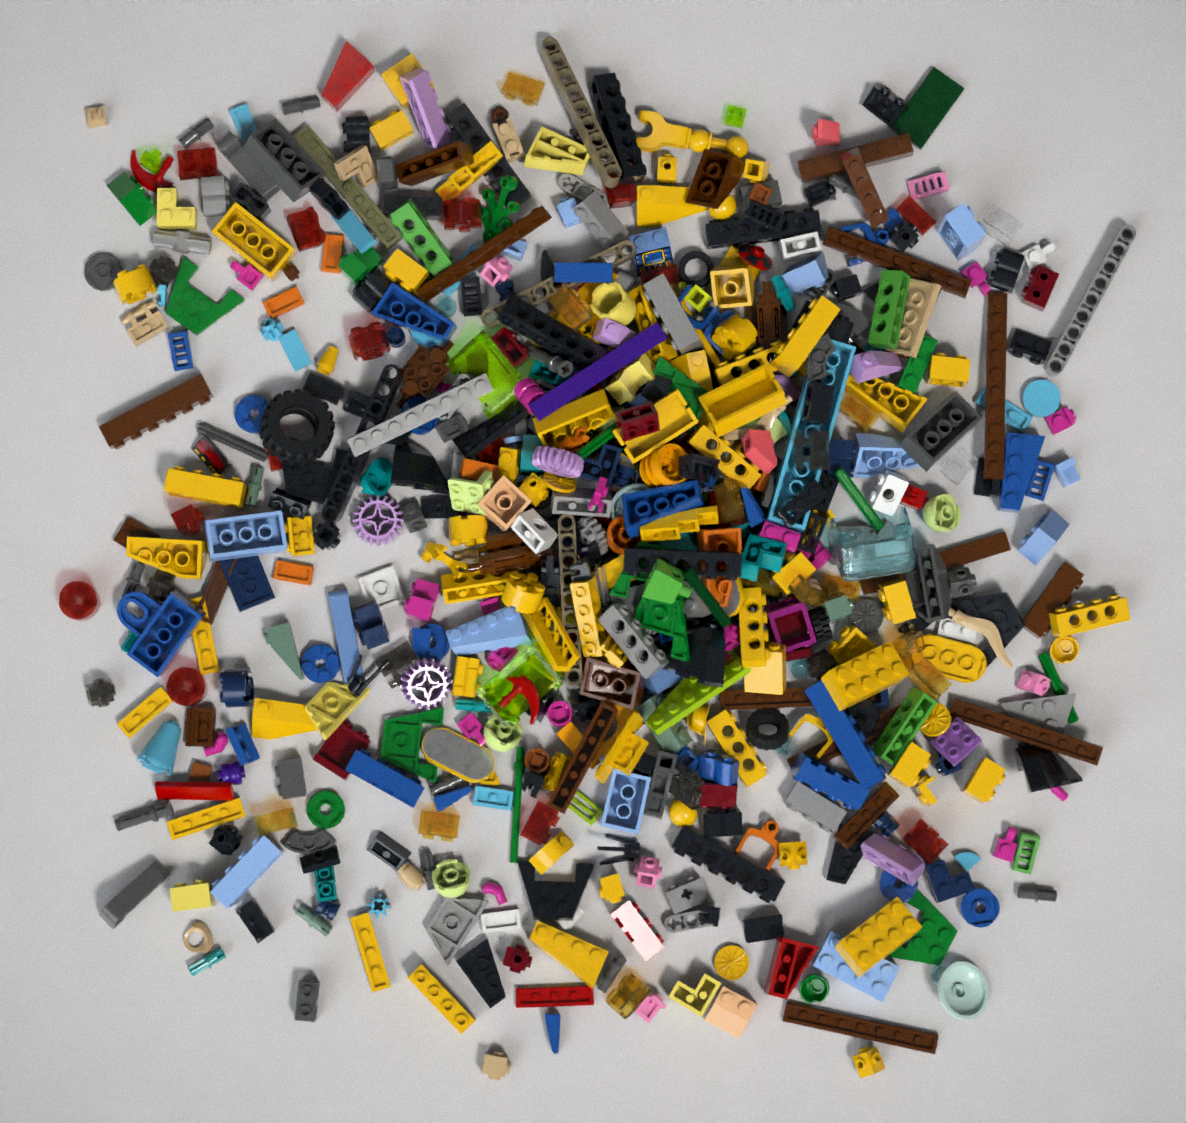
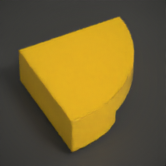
M493 770L492 775L487 780L481 781L480 785H499V778Z

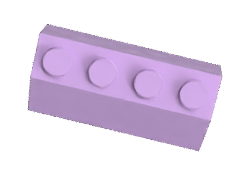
M418 68L399 76L425 147L436 150L445 146L451 141L449 137L451 131L449 126L444 123L442 118L444 117V112L441 106L438 107L436 102L438 96L435 89H432L429 83L431 82L430 74L428 71Z

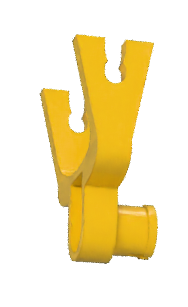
M429 541L424 547V552L419 557L428 564H430L433 558L437 562L438 560L442 561L459 579L462 573L458 568L461 567L466 570L469 564L453 560L443 553L447 550V546Z
M805 714L788 734V737L791 739L803 723H810L819 728L828 739V742L815 757V759L819 760L834 740L820 716L816 718L813 715Z

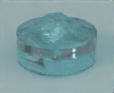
M443 298L438 303L439 313L447 318L452 317L457 311L456 302L451 298Z

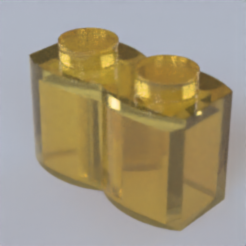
M629 973L622 978L618 987L609 993L605 1002L626 1019L632 1015L637 1005L646 999L650 989L632 973Z

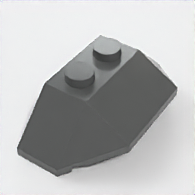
M934 544L917 547L905 570L907 588L914 612L927 623L947 619L952 599L946 565Z

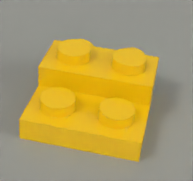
M850 624L849 627L845 626L841 629L839 633L841 636L837 641L833 640L829 643L826 654L836 664L841 665L877 648V646L857 627Z

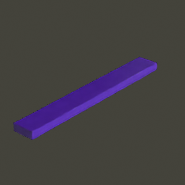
M656 322L529 404V408L538 422L665 341L667 336Z

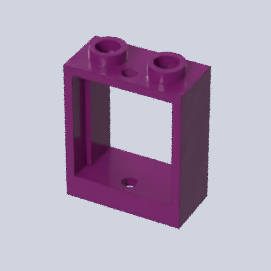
M801 594L765 606L775 640L780 644L786 645V653H790L800 647H809L817 642ZM802 610L809 633L781 642L774 619Z

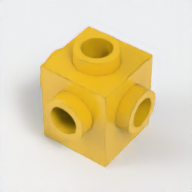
M532 472L530 476L523 480L522 485L518 489L532 500L531 504L536 507L548 497L551 490L544 484L542 475L537 476Z
M806 841L779 843L780 866H788L789 870L800 869V865H808Z
M869 1046L860 1048L858 1049V1054L852 1056L860 1079L886 1069L878 1047L869 1049Z

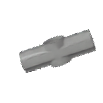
M155 229L152 245L172 249L179 253L188 254L193 252L210 255L212 238L195 236L184 231L169 232Z

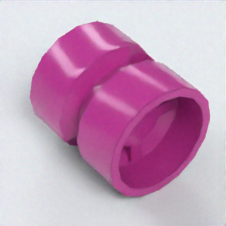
M532 378L522 379L514 388L516 398L531 413L533 412L528 405L546 394Z
M816 535L812 537L808 548L812 549ZM820 540L814 555L801 549L797 551L798 553L802 552L816 568V571L833 557L827 548H822L823 543Z
M563 701L552 703L547 711L550 723L556 727L566 726L572 719L570 705Z

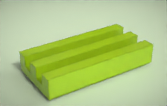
M577 790L576 794L598 812L594 814L576 798H573L572 801L593 817L592 820L588 819L571 804L568 808L592 826L603 810Z

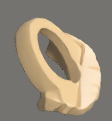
M202 922L192 923L191 928L184 934V945L191 952H202L205 954L213 948L212 934L209 928ZM193 932L204 935L205 940L198 948L192 947L188 941L190 934Z

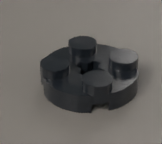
M865 699L846 708L848 714L851 713L854 718L858 711L865 714L862 722L856 719L857 723L855 726L858 730H862L865 735L875 730L880 720V712L874 702L870 699Z

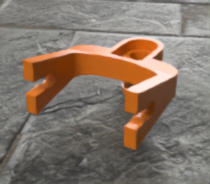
M769 820L765 822L761 830L749 828L734 853L738 854L748 836H755L764 840L774 849V854L764 869L768 872L779 854V842L774 839L779 830L777 822ZM768 825H773L774 830L769 831Z

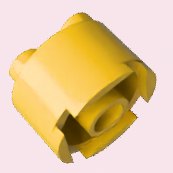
M145 264L135 267V270L130 272L128 270L121 271L117 274L118 278L114 279L113 284L123 305L125 302L127 305L139 302L147 298V293L151 292L153 295L157 292L155 282L149 268H146Z
M740 315L730 317L712 335L713 342L722 349L723 356L727 360L735 359V357L748 353L758 344V341L756 342V337L758 336L756 328L748 319L745 318L743 320L739 318Z
M467 515V517L462 518L461 516L449 518L450 546L466 544V547H475L477 544H486L485 537L488 536L487 517Z
M513 571L508 577L501 600L509 608L510 605L516 607L515 611L531 614L536 609L538 610L545 586L541 584L536 574L528 573L526 575Z

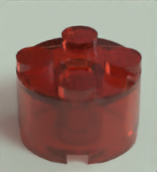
M457 198L445 200L443 202L444 230L459 229V232H470V228H482L480 200L476 198H463L460 201H457Z
M380 322L370 323L369 326L364 328L354 327L350 329L351 334H349L348 339L354 360L358 361V358H362L363 361L373 360L384 356L383 352L386 350L388 353L390 352L391 348L384 326L380 325Z
M70 582L60 592L59 607L61 611L76 621L91 619L98 612L101 605L97 590L86 582ZM78 597L82 599L81 605L76 604Z
M181 667L173 671L169 676L166 686L170 699L184 707H192L202 702L207 695L208 689L205 677L199 671L189 667ZM185 683L191 684L189 691L183 690Z
M920 818L902 839L922 859L931 864L949 844L941 837L938 839L939 834L932 827L927 829L928 825Z

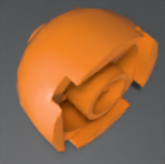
M624 515L616 517L609 524L606 531L608 546L619 555L624 554L625 547H636L638 542L642 541L641 535L630 539L625 529Z

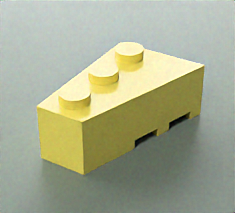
M541 126L526 155L523 167L583 175L591 158L584 145Z

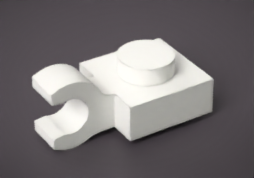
M1054 242L1042 249L1038 244L1022 252L1021 255L1025 256L1024 260L1029 270H1032V268L1034 269L1038 265L1046 263L1047 259L1045 256L1055 252L1057 248Z

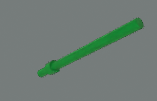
M516 747V762L513 765L515 781L510 863H517L522 776L523 771H525V763H523L524 747Z

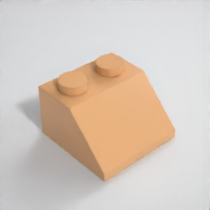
M503 475L481 499L478 505L492 522L502 531H505L532 500Z
M722 986L705 1021L740 1038L758 1004Z

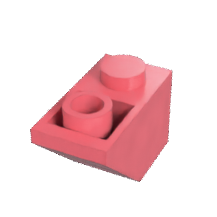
M818 119L817 124L813 125L812 140H816V146H839L840 123Z
M749 429L741 438L744 455L765 474H769L777 465V456L774 452V441L771 438V433L769 430Z

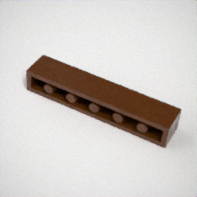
M909 133L856 146L866 168L913 156L914 152ZM856 147L798 161L802 184L830 177L831 174L847 173L840 155Z
M200 374L100 425L99 428L108 446L111 449L115 448L117 450L125 446V442L141 438L143 436L142 433L148 430L153 432L160 428V424L176 420L177 415L181 413L184 415L194 410L193 407L199 404L201 406L206 405L211 401L210 399L213 398V395L204 377Z
M601 702L547 806L565 815L619 710Z

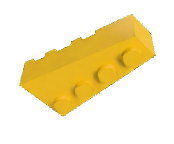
M823 295L819 299L814 298L808 306L810 310L807 314L803 313L797 321L799 325L796 329L793 328L787 335L788 340L785 344L782 343L776 351V356L770 363L787 377L799 369L841 310Z
M851 374L848 376L844 391L900 433H903L927 401V398L923 396L920 397L907 389H901L894 386L895 384L885 382L878 378L857 384Z
M604 389L564 405L539 422L536 417L532 419L543 446L556 448L568 436L574 437L579 427L582 426L587 431L590 429L595 430L614 418L615 415Z
M540 921L536 922L529 942L593 989L609 951Z

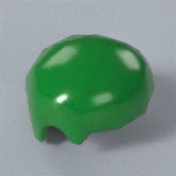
M809 974L801 981L799 993L801 998L809 1004L822 1002L829 995L830 985L828 980L821 974Z

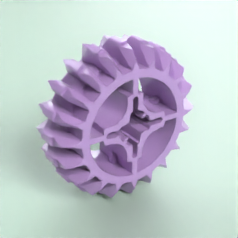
M538 446L533 452L532 464L545 472L562 477L577 478L583 471V458L573 452L549 446Z
M376 495L375 501L372 496H369V503L363 499L362 502L365 506L362 507L358 504L357 508L361 511L353 512L355 516H358V518L352 519L353 523H358V525L353 527L354 530L360 529L357 536L360 537L364 534L362 541L366 542L369 538V545L371 546L374 540H376L377 546H380L381 540H383L385 545H388L386 539L390 538L394 542L395 540L392 535L400 536L396 529L403 530V526L398 524L404 522V518H398V516L403 514V511L396 512L400 507L399 504L392 506L394 499L387 503L388 497L386 495L382 501L378 495ZM375 506L374 514L363 518L366 511ZM381 506L389 508L394 517L382 515ZM378 511L380 518L383 520V522H380L379 529L376 522L373 521L378 516ZM393 523L392 528L386 534L381 535L383 526ZM363 524L373 525L375 527V535L368 533L364 529Z
M423 658V663H420L416 659L417 665L413 666L412 663H409L410 671L404 669V673L407 676H401V680L404 681L400 683V687L404 688L401 691L402 695H407L405 699L407 702L411 701L412 706L418 703L419 709H422L424 704L428 710L430 704L436 708L437 701L443 704L442 697H449L445 691L452 690L448 686L452 684V680L448 679L451 674L450 672H445L447 667L445 665L441 666L440 661L435 663L434 659L431 658L429 663H427V659ZM428 670L437 672L441 679L430 677ZM421 671V676L413 680L414 676ZM427 678L430 684H428V686H426L425 689L422 683H424V681H426ZM411 688L422 690L424 697L414 694ZM434 688H439L435 694L431 695V691Z

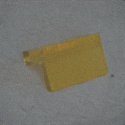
M763 569L760 570L756 582L744 578L741 579L742 585L747 588L761 587L762 594H766V596H779L780 589L769 584L771 573Z
M926 657L907 676L920 691L926 693L934 700L938 699L952 685Z

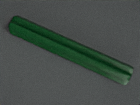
M692 568L685 569L683 576L723 628L729 626L731 619Z

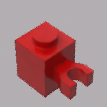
M908 485L899 504L919 512L921 507L924 508V505L929 500L926 497L927 491Z

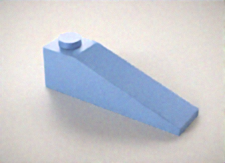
M855 433L852 445L855 444L856 453L851 460L854 478L877 477L879 473H883L885 469L894 472L896 469L904 467L911 469L920 467V465L899 446L903 440L877 434Z

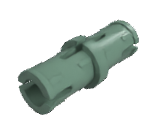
M252 467L250 483H247L248 492L245 501L247 506L257 507L259 491L262 490L263 468L258 467L257 469V467Z
M301 904L298 908L299 910L295 912L296 915L308 922V926L314 927L325 937L333 929V926L320 918L319 914H315L304 904Z

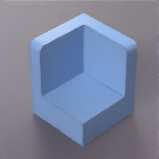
M519 240L505 249L503 255L522 261L528 243Z
M1073 457L1054 467L1063 488L1080 480V476L1074 466L1076 462Z

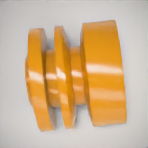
M670 443L659 447L642 458L639 468L643 482L653 489L685 481L686 479L679 478V456L688 455L687 452L679 445Z

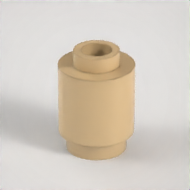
M406 862L397 871L398 878L411 891L414 889L418 891L425 884L423 881L425 876L413 864L410 865Z

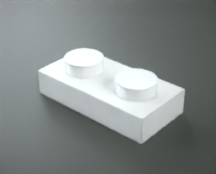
M947 618L940 620L937 635L974 645L977 632Z

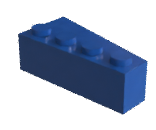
M393 282L371 313L377 319L448 343L458 328L456 324Z
M1008 432L1005 434L1004 478L1000 482L998 511L1017 513L1020 510L1045 436Z
M698 480L622 494L625 529L630 539L641 535L640 527L652 521L678 512L704 507L703 493Z
M362 748L360 751L355 750L344 770L414 808L425 788L421 786L422 781L413 776L411 779L403 776L405 774L404 771L396 767L394 770L387 767L388 763L380 758L377 760L370 757L371 753Z
M800 751L790 770L794 780L802 784L803 782L809 784V787L817 792L821 790L833 801L838 799L844 802L843 806L852 811L854 808L860 810L870 792V789L863 790L859 782Z

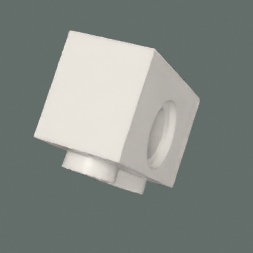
M818 232L782 239L779 242L783 262L810 257L822 251Z
M885 469L884 473L879 475L877 479L878 485L875 491L873 490L870 493L868 500L873 509L893 517L909 482L906 477ZM886 489H892L889 495H883Z
M533 508L519 514L511 525V529L535 554L550 548L558 537V534Z

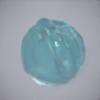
M798 659L793 662L791 672L796 678H805L810 673V665L806 660Z
M790 737L786 739V743L782 747L775 750L782 755H788L791 751L790 747H788L791 742Z
M934 966L931 971L933 983L938 985L940 975L946 967Z

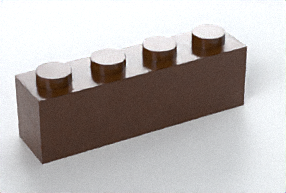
M457 141L396 164L399 183L414 186L473 164L474 159L471 145Z
M856 147L841 154L840 157L871 227L873 228L888 221V215L858 148Z
M1063 562L1023 619L1026 625L1023 629L1037 639L1041 636L1045 637L1051 629L1049 627V613L1055 612V608L1062 607L1063 604L1068 605L1073 597L1070 594L1074 588L1078 590L1084 582L1081 579L1084 574L1067 562Z

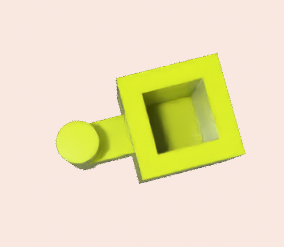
M685 282L679 283V288L682 291L688 286ZM695 284L684 300L702 314L703 309L712 303L713 298Z

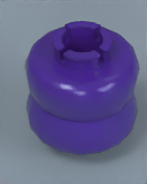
M238 761L230 764L223 763L220 765L221 770H217L219 782H231L232 785H240L243 782L242 778H246L244 766L240 767Z

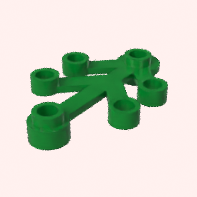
M505 175L501 178L500 186L502 190L497 205L494 198V190L486 188L482 192V198L488 201L492 216V222L490 223L488 208L481 206L477 208L476 215L482 218L485 229L483 233L484 243L514 224L512 220L504 218L512 213H517L520 208L519 203L509 201L505 209L504 205L509 191H514L517 187L515 176Z

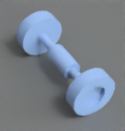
M513 436L504 439L506 446L513 445L515 449H517L516 444L523 442V436ZM520 457V462H519V472H518V483H517V484H522L523 480H524L527 476H530V475H522V474H521V470H520L521 457Z

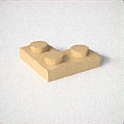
M366 145L359 146L333 163L339 179L342 181L356 174L360 186L366 188L378 180L377 171Z

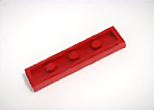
M155 782L157 799L234 800L231 782Z
M589 986L516 988V1008L594 1005L593 989Z

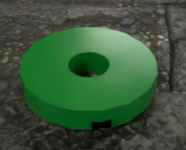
M332 791L317 792L310 798L307 804L309 820L318 828H334L344 818V801L338 794ZM324 804L331 806V813L329 815L321 813V807Z

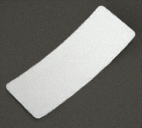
M644 724L639 729L640 737L649 742L644 752L657 758L659 752L657 740L647 724Z

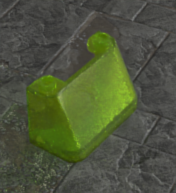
M484 330L478 333L448 361V367L451 368L450 371L453 375L458 374L460 376L464 373H471L476 377L484 372L486 373L493 391L478 399L485 407L483 412L488 418L520 402L514 395V388L523 378Z
M537 641L476 691V694L504 728L509 724L513 727L521 720L519 716L530 708L528 700L521 693L504 708L498 704L502 697L508 695L513 689V683L507 680L508 677H521V675L529 678L536 686L539 698H542L551 689L556 691L563 685V675L560 671H553Z

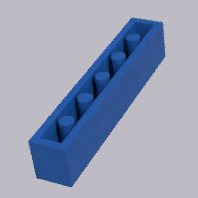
M822 680L804 690L863 790H869L887 779L885 775L887 771L882 763L878 764L875 759L877 755L874 749L866 744L865 740L867 738L865 734L855 726L857 723L856 719L851 713L848 714L846 709L839 711Z

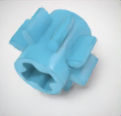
M268 318L262 322V329L259 331L266 341L269 339L277 341L282 337V330L285 328L278 318L276 320Z
M379 894L378 899L371 896L373 902L372 904H367V906L372 908L369 914L375 912L376 918H379L380 913L387 916L385 910L386 908H391V906L386 904L389 898L383 900L382 894ZM376 901L379 902V903H380V902H383V903H384V904L382 905V908H383L382 911L379 910V909H378V910H375V909H374V908L376 907V904H375Z

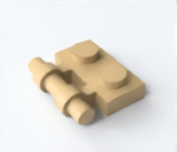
M153 300L147 304L143 303L140 305V308L126 313V316L120 319L123 325L132 324L126 331L136 347L169 328L160 311L154 314L151 313L150 310L157 307ZM146 314L147 318L137 323L136 318Z

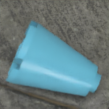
M173 720L164 721L139 753L136 761L139 762L141 760L143 762L142 766L159 774L165 771L168 772L166 776H171L181 734L179 723Z

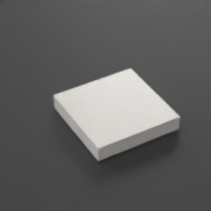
M393 565L357 578L366 603L376 600L380 611L406 601Z

